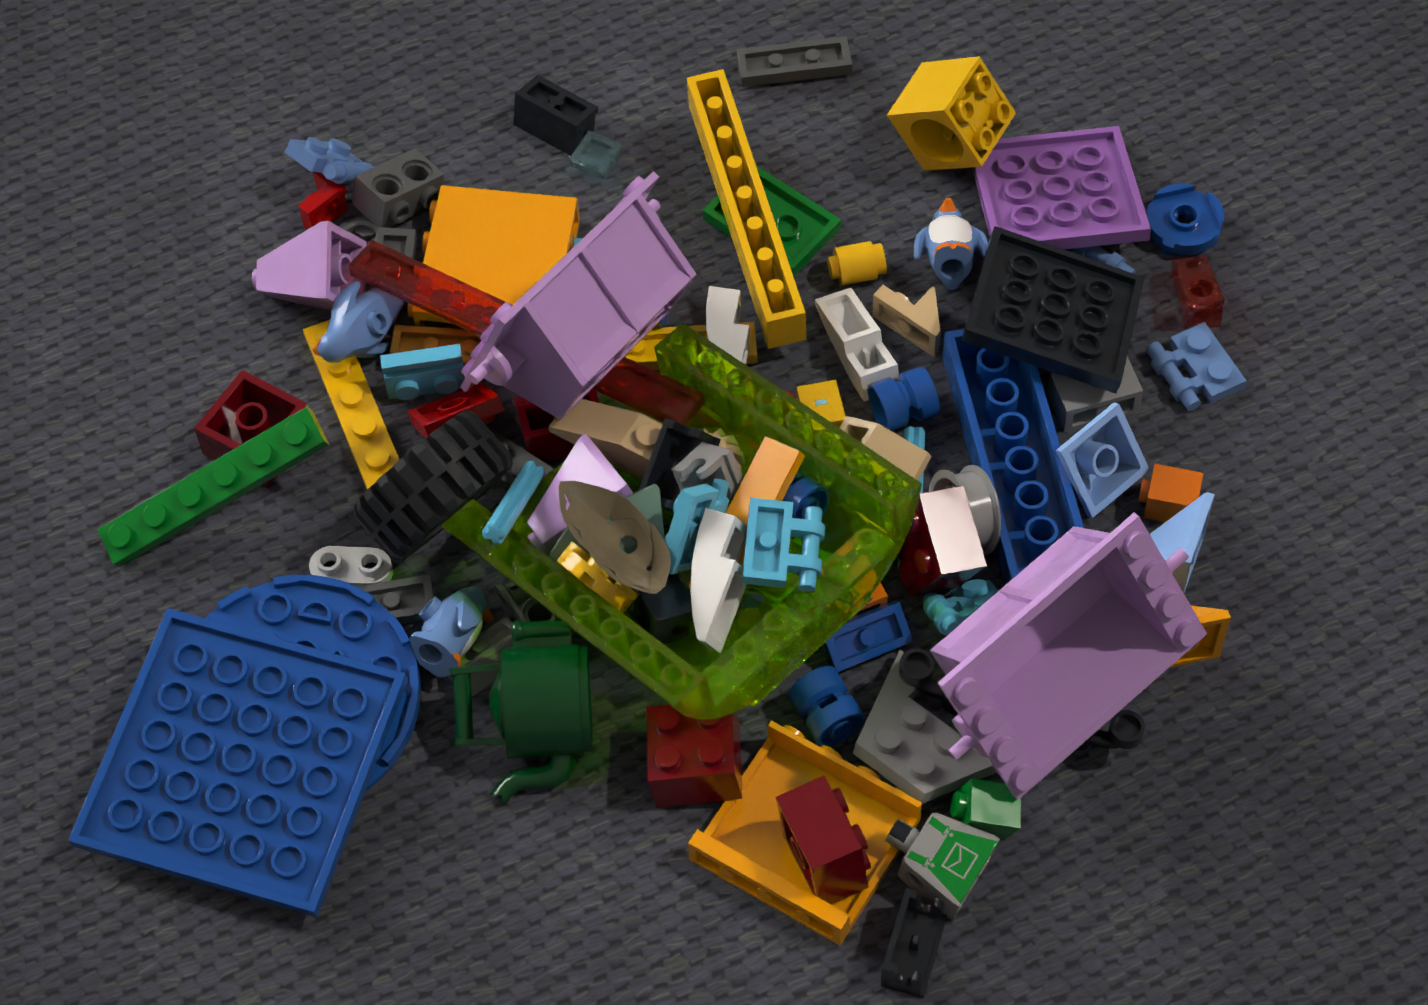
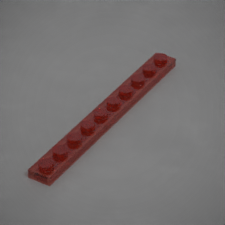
M371 240L349 264L351 276L478 336H481L492 324L490 318L505 303V301L374 240ZM626 357L593 388V390L661 422L668 418L684 426L689 424L704 405V393Z

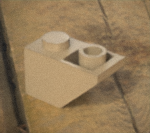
M846 416L828 448L830 454L849 475L858 477L875 472L883 479L885 484L911 491L914 490L931 459V455L927 451L882 425Z

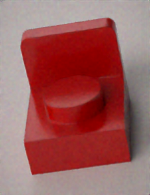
M313 172L317 191L308 195L298 205L303 226L306 230L322 221L332 223L349 210L345 197L347 190L344 184H337L327 179L321 172Z

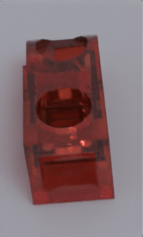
M1199 255L1190 258L1173 259L1171 263L1172 281L1183 311L1182 320L1185 330L1203 322L1209 328L1221 327L1225 300L1207 256Z

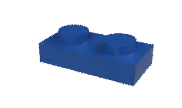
M892 601L818 631L830 665L837 672L913 642L902 607L898 601Z

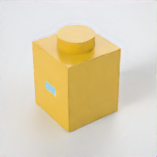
M836 380L797 386V412L806 447H829L846 417Z

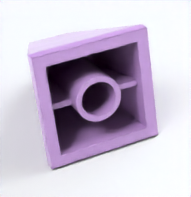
M329 221L319 222L258 259L257 268L252 272V284L256 291L269 297L331 311L335 298L349 284L355 281L360 282L361 286L356 296L366 292L367 241Z
M586 433L577 440L527 522L534 531L527 537L542 556L552 551L567 527L560 510L558 490L560 481L575 480L617 492L623 497L633 493ZM566 498V501H567V503H566V509L568 510V507L570 506V503L568 502V500H567V498Z

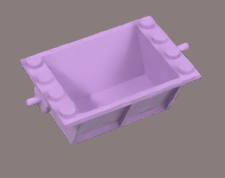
M654 171L645 180L641 176L635 178L623 192L625 197L599 224L513 306L505 302L490 318L492 324L480 336L482 341L470 354L472 359L461 370L465 379L460 388L464 392H467L474 384L477 385L485 378L495 385L506 387L561 420L673 309L696 276V272L656 214V211L660 209L659 202L651 199L647 203L645 200L659 178Z
M1135 513L1130 515L1111 533L1075 526L1067 531L930 650L946 674L938 682V685L958 713L952 719V722L962 738L948 750L951 756L958 760L972 747L981 757L989 759L1017 800L1025 795L1207 635L1172 574L1174 570L1189 558L1188 554L1182 548H1179L1165 561L1142 520Z

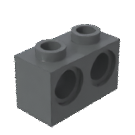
M414 148L356 175L352 205L376 227L389 228L404 222L415 214L430 209L431 201L438 199L440 186L443 185L444 173Z

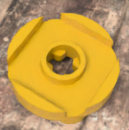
M571 542L556 560L557 564L620 615L629 608L638 596L630 587L609 576L596 564L588 553L574 542Z

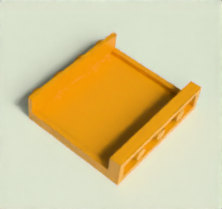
M441 185L438 199L431 201L429 219L432 226L431 230L425 231L423 235L422 251L425 256L424 261L418 262L416 266L415 284L418 287L416 294H410L408 317L414 319L415 326L424 327L425 321L489 327L492 324L490 318L505 302L513 306L574 247V238L577 237L580 222L578 198Z
M771 720L768 724L767 740L742 775L743 799L726 800L704 833L698 829L688 842L689 860L841 946L901 851L885 842L891 828L898 818L916 828L921 820L922 802L909 796L900 788H894L881 781L879 776L865 766L856 767L843 760L841 755L833 748L825 745L819 747L806 740L804 735L796 728L789 725L781 726ZM822 776H825L832 790L836 788L841 790L849 808V813H846L851 826L858 824L864 834L868 849L865 852L871 864V869L866 870L868 888L833 904H829L812 894L784 838L775 798Z

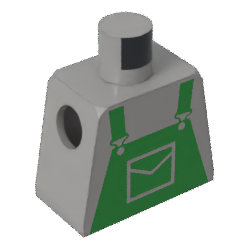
M932 813L921 831L898 818L885 842L906 853L897 874L899 878L913 890H917L919 895L931 905H933L935 898L942 900L944 903L943 914L947 915V918L954 920L993 856L1000 838L942 814Z

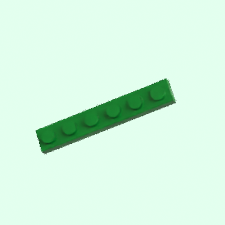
M305 407L97 529L113 565L123 566L330 444L313 410Z

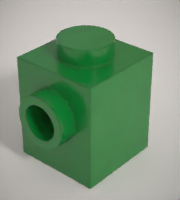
M972 778L954 792L950 804V813L955 820L990 833L1001 840H1005L1021 828V798L1017 800L1005 783Z

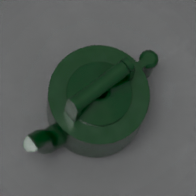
M568 620L514 621L511 625L512 648L502 649V663L450 668V675H453L456 721V738H453V745H506L508 759L550 757L549 762L543 766L517 770L502 778L489 795H501L504 806L519 790L558 787L568 780L574 771L577 755L593 752L588 647L572 644L571 622ZM498 670L490 691V714L501 737L474 738L470 673Z

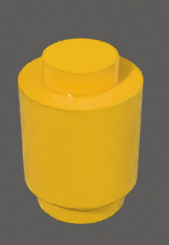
M871 241L835 247L833 248V256L827 257L831 280L838 279L840 286L876 280L878 275L887 273L886 258L881 243L872 244Z

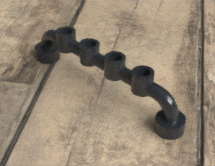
M920 648L907 650L901 656L899 664V675L903 682L913 686L925 695L941 700L942 708L947 713L958 714L938 685L939 681L932 679L935 665L932 655ZM1119 711L1112 717L1108 731L1099 729L1080 745L1076 751L1085 750L1089 745L1106 749L1135 748L1142 741L1145 732L1144 720L1134 711Z

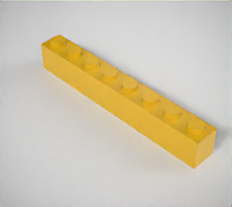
M724 69L688 77L689 108L767 348L770 349L806 340V312Z

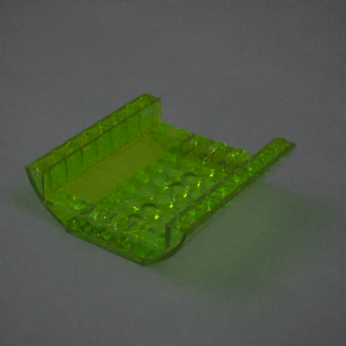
M682 323L654 346L662 379L626 410L642 413L662 425L664 419L668 418L689 428L694 427L703 431L705 427L711 434L721 428L726 436L734 435L744 454L743 478L765 436L801 451L805 458L799 469L804 475L812 477L825 486L830 493L829 505L822 517V523L825 525V537L820 542L818 556L822 560V572L816 579L815 591H800L798 589L799 576L796 573L787 572L785 588L747 584L721 654L712 651L697 640L693 620L687 623H680L674 627V629H677L680 626H687L690 631L689 636L679 641L662 644L631 619L627 610L624 613L619 611L548 556L550 552L543 553L527 537L534 532L527 522L563 463L540 481L502 544L493 545L491 539H484L482 530L493 514L474 499L444 522L442 527L676 710L687 717L703 720L723 717L735 713L748 705L754 708L873 599L872 593L887 574L910 530L918 506L922 485L903 470ZM612 465L633 493L637 492L642 480ZM662 508L664 535H667L674 512ZM790 537L789 553L801 555L802 540ZM692 569L676 573L690 596L691 590L687 586L691 580ZM758 593L764 598L763 602L756 608L742 607V604L747 600L746 594Z

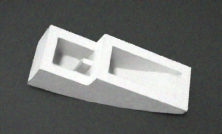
M709 286L706 304V332L711 374L727 412L736 414L750 349L749 325L739 324L741 315L740 290Z
M851 287L815 299L816 308L827 334L850 380L864 402L868 401L867 386L888 377L898 381V364L882 343L880 328Z
M705 508L697 533L692 559L690 587L692 617L697 640L712 651L721 654L747 584L742 583L743 566L739 564L746 544L747 526L736 516Z

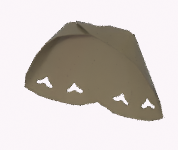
M575 480L560 481L558 486L559 503L564 522L578 543L590 553L596 564L614 580L625 586L649 594H657L666 586L671 557L669 548L655 525L650 523L628 499L617 492ZM566 498H567L568 502L570 503V506L568 507V510L566 509V503H567ZM608 519L612 520L611 524H607L606 521ZM626 536H632L637 540L638 547L633 553L627 554L620 548V541ZM648 566H652L650 571L646 570Z

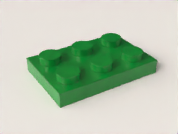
M756 165L794 277L841 229V219ZM717 195L702 210L703 220L732 238Z

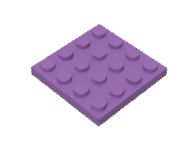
M1119 126L1000 138L983 166L972 167L989 237L994 226L1064 250L1150 240L1151 228Z

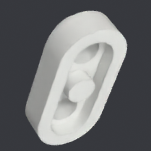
M326 546L317 550L309 562L311 575L341 580L354 586L390 581L393 576L391 559L385 551L379 548ZM328 561L336 562L331 567L323 566ZM368 563H377L373 568H365V565Z

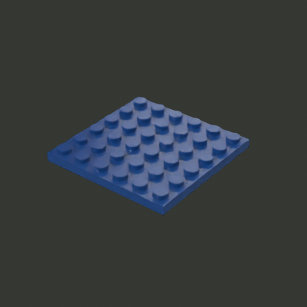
M167 608L68 842L72 847L317 918L408 681L406 673Z

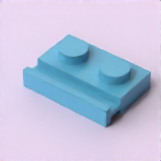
M460 344L380 355L389 399L411 400L418 395L436 392L450 394L457 389H461L460 386L465 379V376L461 373L464 363Z

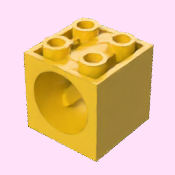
M980 56L922 62L888 112L887 117L924 170L982 167L1016 112Z

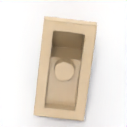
M882 285L873 294L872 316L935 357L939 353L941 334L935 287H931L913 305L904 294L894 292L885 285Z

